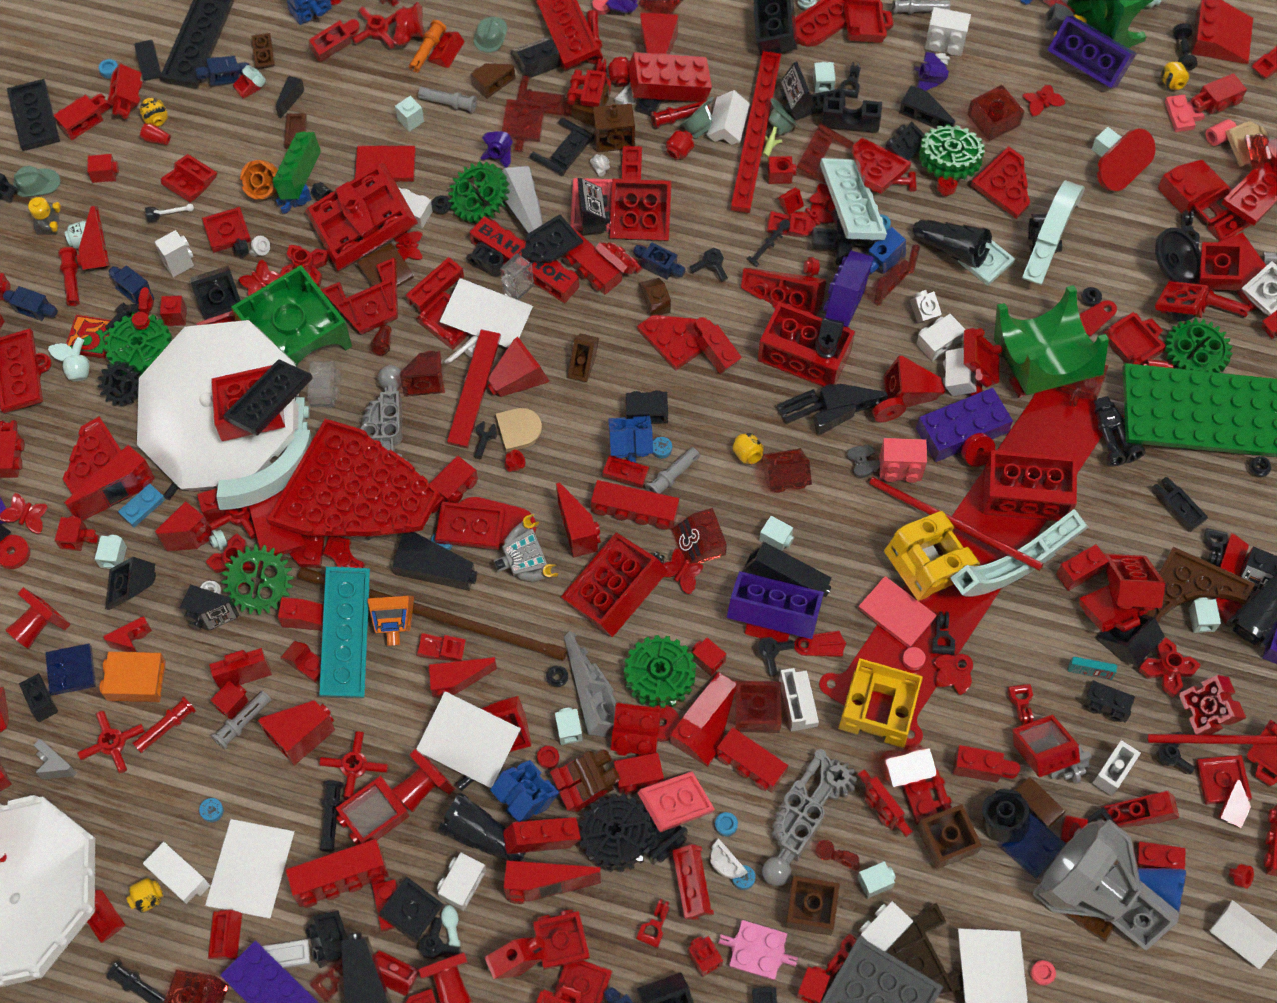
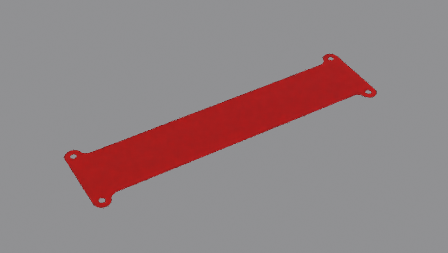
M1069 384L1035 393L998 449L1008 452L1025 451L1029 454L1046 453L1049 456L1067 455L1071 458H1077L1078 474L1103 436L1097 427L1098 422L1094 413L1095 406L1093 403L1095 399ZM984 470L951 516L1016 550L1034 540L1047 521L983 514ZM956 528L952 531L964 548H970L980 562L979 566L1008 556ZM934 544L933 546L939 556L944 555L938 545ZM905 584L902 589L916 599L907 584ZM954 584L946 589L932 593L927 598L919 601L936 615H939V611H943V615H945L946 611L949 612L948 629H944V625H942L940 630L949 631V635L955 639V654L952 656L955 657L959 654L1002 588L978 596H963ZM936 619L912 645V647L921 649L925 654L924 665L919 670H909L904 666L902 659L908 647L877 625L845 672L840 674L827 673L821 677L819 681L821 691L845 706L859 658L923 676L909 730L914 731L915 737L912 739L907 737L905 743L907 746L918 745L923 739V732L918 726L917 717L937 687L936 677L940 669L933 662L939 656L944 655L932 653V640L936 637ZM946 638L938 639V645H950ZM829 680H833L836 683L834 688L827 686ZM872 691L865 719L886 724L894 696ZM858 700L852 701L855 705H862ZM896 713L899 718H905L903 713Z

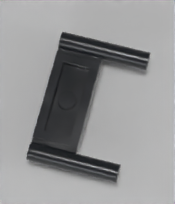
M561 117L559 124L572 132L553 153L551 160L534 151L531 153L530 158L563 176L589 142L594 139L595 135Z

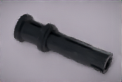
M328 780L323 782L325 792L321 805L324 808L319 849L323 852H333L335 850L336 817L338 813L336 807L342 804L340 793L341 788L344 786V783L340 781Z
M117 961L107 973L106 979L109 981L114 980L122 986V990L125 992L132 991L147 1003H172L170 999L142 981L136 971L131 972L125 968L121 961Z

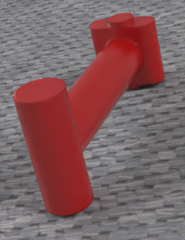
M913 171L909 172L908 177H900L893 185H909V191L915 192L917 190L916 173Z

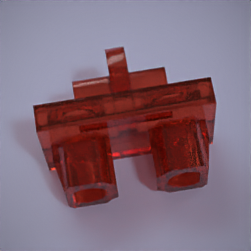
M1259 133L1254 137L1245 135L1244 142L1251 168L1263 169L1264 164L1271 163L1272 159L1267 136Z

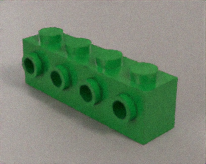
M303 131L296 133L293 141H291L290 147L273 178V186L276 188L280 200L299 199L321 152L314 132Z

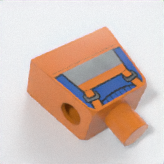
M414 596L368 599L375 633H386L387 646L400 645V632L411 630Z

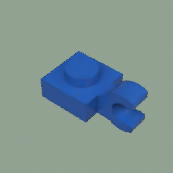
M305 184L299 199L280 200V198H277L276 202L278 206L285 204L280 208L282 213H287L292 205L295 208L306 204L312 199L309 188Z

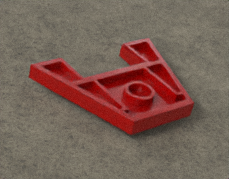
M394 257L376 266L382 282L347 298L340 282L321 290L361 335L398 319L397 265Z

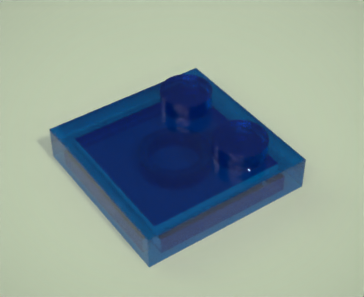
M90 643L45 652L49 693L51 696L96 687L93 653Z
M1030 813V828L1023 840L1020 842L1003 843L1000 848L1036 879L1066 843Z

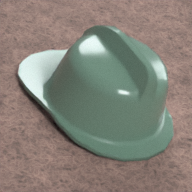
M498 17L483 19L478 24L474 35L475 46L485 53L497 51L502 46L507 33L506 22Z
M714 97L709 98L678 128L684 126L694 138H698L707 132L712 124V116L708 106Z
M771 98L770 101L774 107L769 116L771 129L773 130V127H777L776 134L781 135L782 133L787 134L795 126L799 127L792 115H789L787 109L777 100Z
M24 166L14 174L15 180L13 185L18 188L19 192L17 195L21 197L46 195L57 190L60 185L59 174L51 169H37L33 166Z

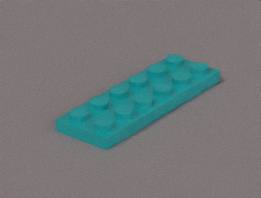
M326 566L319 697L364 699L370 568Z

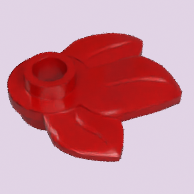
M944 654L933 662L940 669L936 677L937 687L954 685L959 695L964 694L969 689L972 683L970 673L973 670V661L968 655L958 654L954 657ZM964 661L967 665L965 668H960L958 663Z

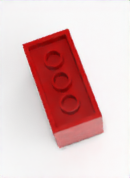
M779 302L760 339L757 361L822 387L828 384L836 385L851 353L855 331L847 326H843L835 355L832 358L824 359L817 353L818 337L823 319L808 311L796 309L790 304Z
M991 450L984 468L983 514L1059 521L1075 509L1077 505V458H1071L1067 455L1049 456L1046 453L1029 454L1025 451Z

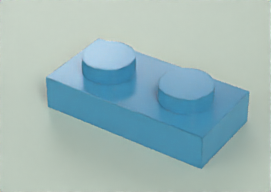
M149 483L122 507L118 513L135 528L166 499Z

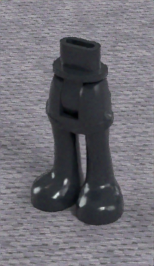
M1108 396L1095 399L1093 403L1095 406L1094 413L1098 422L1097 427L1103 434L1108 448L1107 464L1116 467L1122 465L1125 459L1127 463H1131L1144 456L1146 451L1141 444L1126 443L1125 418L1122 417L1119 410L1115 407V403L1111 402ZM1115 431L1118 435L1123 451L1119 449L1116 443V440L1113 435V432Z

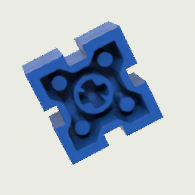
M287 0L288 9L299 25L313 19L314 14L321 17L328 10L332 9L330 0Z
M650 416L634 417V419H625V417L609 418L611 456L617 458L628 456V461L636 463V455L644 457L653 453Z
M531 760L519 764L517 768L512 767L503 771L490 789L498 801L508 804L506 808L507 814L512 815L518 822L531 818L533 814L538 815L546 811L559 794V791L549 780L544 781L541 778L542 772Z

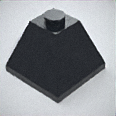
M131 557L109 570L105 609L110 610L151 586L156 578L155 563Z

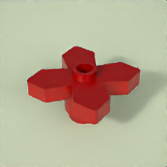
M289 245L286 255L292 264L282 268L280 277L302 265L317 286L320 287L322 275L317 268L327 264L329 257L327 250L315 249L310 253L301 246Z
M235 534L227 541L228 547L224 550L223 554L214 553L206 560L207 566L213 572L229 571L225 563H233L230 556L239 557L238 549L243 553L246 552L247 543L239 534ZM262 560L259 561L257 571H259L263 567ZM246 561L243 564L245 571H254L256 568L252 561ZM245 582L239 584L238 589H240L245 584Z
M1164 638L1156 648L1158 659L1147 658L1138 671L1148 679L1162 677V690L1174 698L1183 688L1181 676L1192 677L1201 664L1191 656L1183 658L1177 652L1176 645L1168 638Z

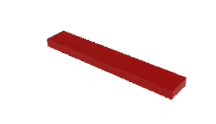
M480 330L447 443L467 449L469 447L488 383V377L490 376L501 339V333Z

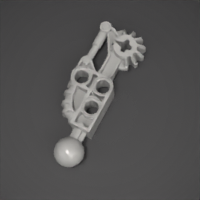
M387 365L378 374V383L385 389V392H380L377 400L369 402V406L364 410L365 415L362 416L360 429L367 432L368 435L375 433L370 438L373 440L377 439L383 447L395 452V446L400 444L403 438L402 399L397 389L402 385L404 376L398 367ZM390 413H395L393 416H388ZM392 431L395 432L393 435H388Z
M818 749L801 780L796 781L785 795L784 801L775 815L776 821L772 825L774 828L772 834L778 840L777 844L780 847L781 853L777 857L768 859L762 867V875L768 884L780 886L790 879V863L793 859L798 862L821 827L824 819L823 806L829 798L838 800L839 794L846 798L848 797V791H854L855 787L853 784L857 783V778L853 776L855 770L848 769V762L841 766L839 759L830 760L824 750ZM821 764L820 785L809 798L805 784ZM795 800L799 802L800 805L797 807H792L788 804V802ZM811 812L817 813L819 818L811 819L808 817V814ZM797 831H804L807 833V836L800 838L795 833Z

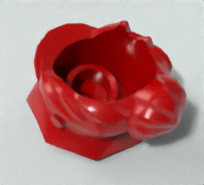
M418 2L412 7L406 8L402 6L403 8L395 12L397 17L395 18L396 28L393 42L398 46H405L415 36L423 39V8Z

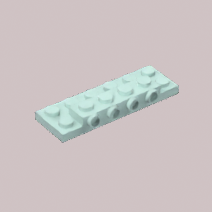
M821 158L820 167L846 238L885 240L887 233L883 225V219L880 217L878 206L874 202L873 193L863 184L855 161Z

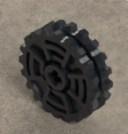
M611 794L610 799L602 797L600 798V803L596 804L593 802L590 805L592 809L584 812L585 820L579 823V826L582 828V831H579L582 839L580 844L592 863H597V867L602 869L605 866L609 872H612L614 868H617L619 872H624L625 867H629L630 870L635 868L634 864L636 862L641 864L644 861L643 856L651 853L649 846L654 845L655 839L652 838V835L656 834V830L653 827L654 822L642 803L638 804L636 798L632 797L629 800L625 794H622L620 798H617L615 794Z

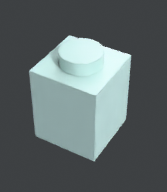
M833 62L814 63L813 81L815 93L834 90L835 72Z
M411 96L395 105L397 120L409 132L424 122L422 107Z
M1107 127L1096 137L1092 150L1102 157L1122 137Z
M770 516L760 532L759 541H764L783 551L785 547L789 548L794 540V536H792L793 527Z
M117 535L100 537L95 561L100 568L111 569L124 561L127 546L123 539Z
M1203 597L1193 601L1189 607L1193 633L1215 632L1221 624L1216 599L1208 600V598Z
M563 708L555 713L560 745L583 741L577 709Z
M884 861L859 872L857 879L868 899L893 888L896 877L893 869L887 867Z

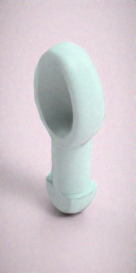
M446 905L442 909L441 920L444 927L447 928L448 945L460 947V940H458L456 929L459 921L458 913L453 906Z

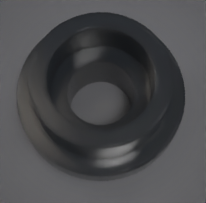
M444 195L435 197L432 200V209L437 214H446L451 208V203L448 202L450 199Z
M238 238L233 243V251L240 259L248 255L249 250L246 240Z
M1088 287L1083 290L1081 298L1085 305L1093 307L1101 302L1102 293L1097 288Z
M1256 457L1250 462L1249 469L1255 476L1265 477L1271 471V463L1266 457Z
M558 665L551 667L546 674L547 682L553 687L564 686L568 681L567 670ZM557 674L561 675L559 680H555L553 677Z

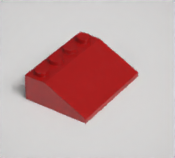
M616 532L561 598L613 638L668 573V570L658 558Z

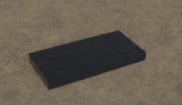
M45 79L7 88L22 152L61 142Z
M278 359L223 417L225 421L258 436L313 379L312 375Z

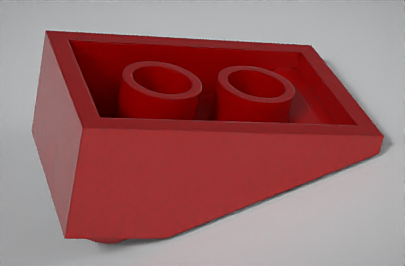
M1201 159L1179 165L1165 173L1157 189L1183 214L1184 210H1188V212L1193 210L1195 203L1227 184Z
M560 482L556 483L557 502L573 558L598 552V544L601 543L598 522L593 521L592 515Z

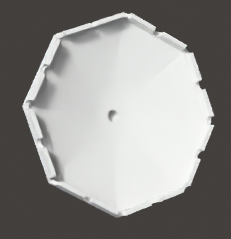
M249 320L184 327L139 377L137 445L182 490H212L218 487L219 480L242 478L267 468L272 464L270 459L274 456L278 457L295 438L293 434L295 429L298 430V404L295 398L283 409L285 428L262 432L258 436L253 434L221 441L214 424L211 378L270 366L278 359L295 367L296 363Z
M35 795L10 800L8 805L0 804V858L5 853L7 856L5 862H0V987L42 978L95 912V837L47 799Z

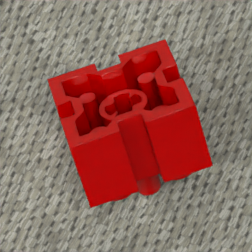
M1215 675L1202 682L1204 688L1193 686L1179 693L1185 710L1192 711L1193 713L1189 720L1196 735H1212L1223 729L1221 724L1233 725L1246 719L1240 702L1233 701L1231 697L1236 692L1229 677Z

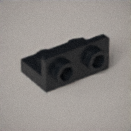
M912 121L907 125L902 124L895 131L897 135L895 137L892 136L884 144L886 150L908 161L921 147L922 138H924V133Z
M1092 680L1083 706L1093 713L1107 715L1113 721L1126 723L1131 715L1135 696Z
M656 825L653 826L656 830V834L652 835L655 843L649 846L651 853L644 855L652 865L658 861L662 863L670 855L669 851L673 847L679 848L687 840L688 829L685 826L682 828L679 825L659 832Z
M339 910L312 916L306 924L305 932L307 938L311 940L313 959L318 963L319 968H322L329 962L342 959L341 940L347 938Z

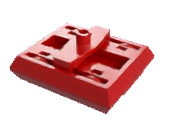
M385 163L378 164L352 181L344 183L336 188L334 192L310 205L305 210L337 271L347 268L418 224ZM360 237L363 239V240H361V241H359V242H358V241H355L356 239H358V238H360Z

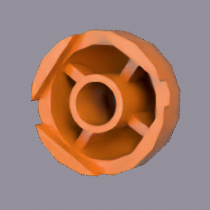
M266 160L248 162L242 168L240 174L243 191L253 199H267L274 196L277 192L273 186V178L278 171L276 166Z

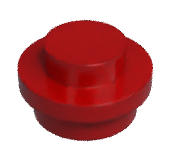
M809 257L804 262V272L810 277L818 275L820 270L819 260Z

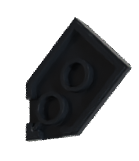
M559 214L527 234L523 259L551 263L582 244L583 240Z

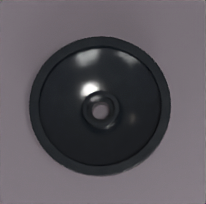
M1173 227L1162 231L1158 235L1155 244V256L1159 268L1173 282L1194 283L1199 279L1200 250L1196 242L1188 233L1179 228Z

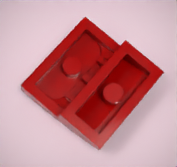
M187 154L174 163V169L161 178V184L191 203L208 188L216 178L217 172Z

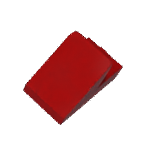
M142 616L103 637L110 648L124 652H137L132 641L144 638L152 630L145 617Z
M294 641L280 658L310 680L316 682L321 674V658L314 654L307 644Z

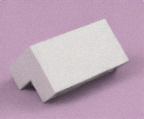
M735 90L717 97L712 114V124L707 136L714 142L725 139L731 145L740 142L750 103Z
M795 668L781 670L779 683L790 731L818 727L819 720L807 671L795 672Z
M165 842L143 862L147 869L186 904L196 894L201 896L210 887L209 883Z
M1233 900L1224 909L1222 915L1210 930L1211 933L1258 969L1277 950V933Z

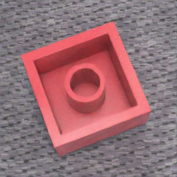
M884 438L879 455V480L887 482L902 480L909 483L921 481L927 464L926 440Z

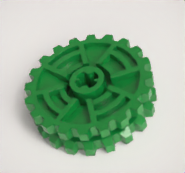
M940 125L937 126L936 130L932 128L929 130V133L924 134L919 152V160L922 161L921 165L927 167L929 173L934 172L936 177L943 176L946 180L949 177L953 180L958 178L967 179L968 175L972 177L975 172L979 171L982 165L985 146L981 144L982 139L977 138L975 132L970 133L967 128L961 129L957 125L955 127H951V125L942 127Z
M133 313L129 318L127 316L122 317L121 322L116 321L114 328H109L107 331L109 336H106L104 339L105 343H107V345H104V350L107 352L106 356L111 364H114L115 361H121V363L129 362V366H136L134 371L141 372V376L171 343L172 335L167 325L164 326L163 320H157L153 314L148 317L150 324L146 329L139 330L135 328L132 322V317L135 314ZM119 370V371H122L124 375H127V374H128V373H126V372L123 371V370Z
M655 635L652 640L649 637L644 638V643L642 644L637 642L635 650H629V658H625L624 681L627 682V690H632L631 696L634 699H640V704L649 703L650 707L660 705L661 708H665L666 705L670 704L671 707L676 706V701L683 702L685 700V694L690 695L692 692L691 686L695 685L696 663H693V654L687 653L689 648L686 645H680V640L671 641L670 636H665L664 639H661L659 635Z

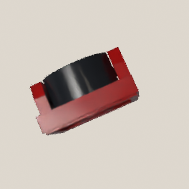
M1168 281L1155 304V309L1163 314H1168L1169 318L1175 321H1188L1195 317L1201 318L1202 313L1205 312V297L1209 292V286Z

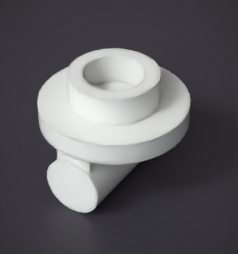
M596 154L590 159V163L600 177L609 170L610 161L606 156Z
M264 236L254 237L249 254L253 257L266 255L270 250L268 239Z

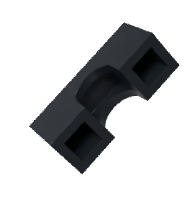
M824 97L821 127L879 132L882 102L863 100L860 108L848 109L843 105L844 98Z

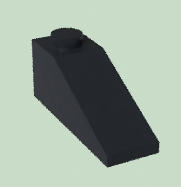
M911 85L901 101L899 113L935 129L940 125L942 127H946V125L955 126L956 121L929 92Z
M828 384L821 388L819 399L823 404V411L854 404L856 405L855 412L874 408L879 403L887 400L888 395L884 391L857 386Z

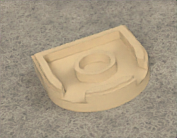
M1250 121L1225 131L1239 167L1251 163L1265 154L1260 148L1264 142L1269 141V138L1262 126Z
M517 408L496 414L506 453L514 449L518 450L532 446L542 433L541 420L532 410Z

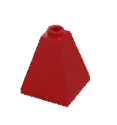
M640 12L641 36L645 53L670 55L678 36V15Z
M517 336L488 377L490 384L487 386L494 395L498 393L502 397L549 382V379Z
M899 355L883 375L884 388L888 395L887 399L901 398L906 408L937 400L945 392V384L942 383L941 377L904 356Z

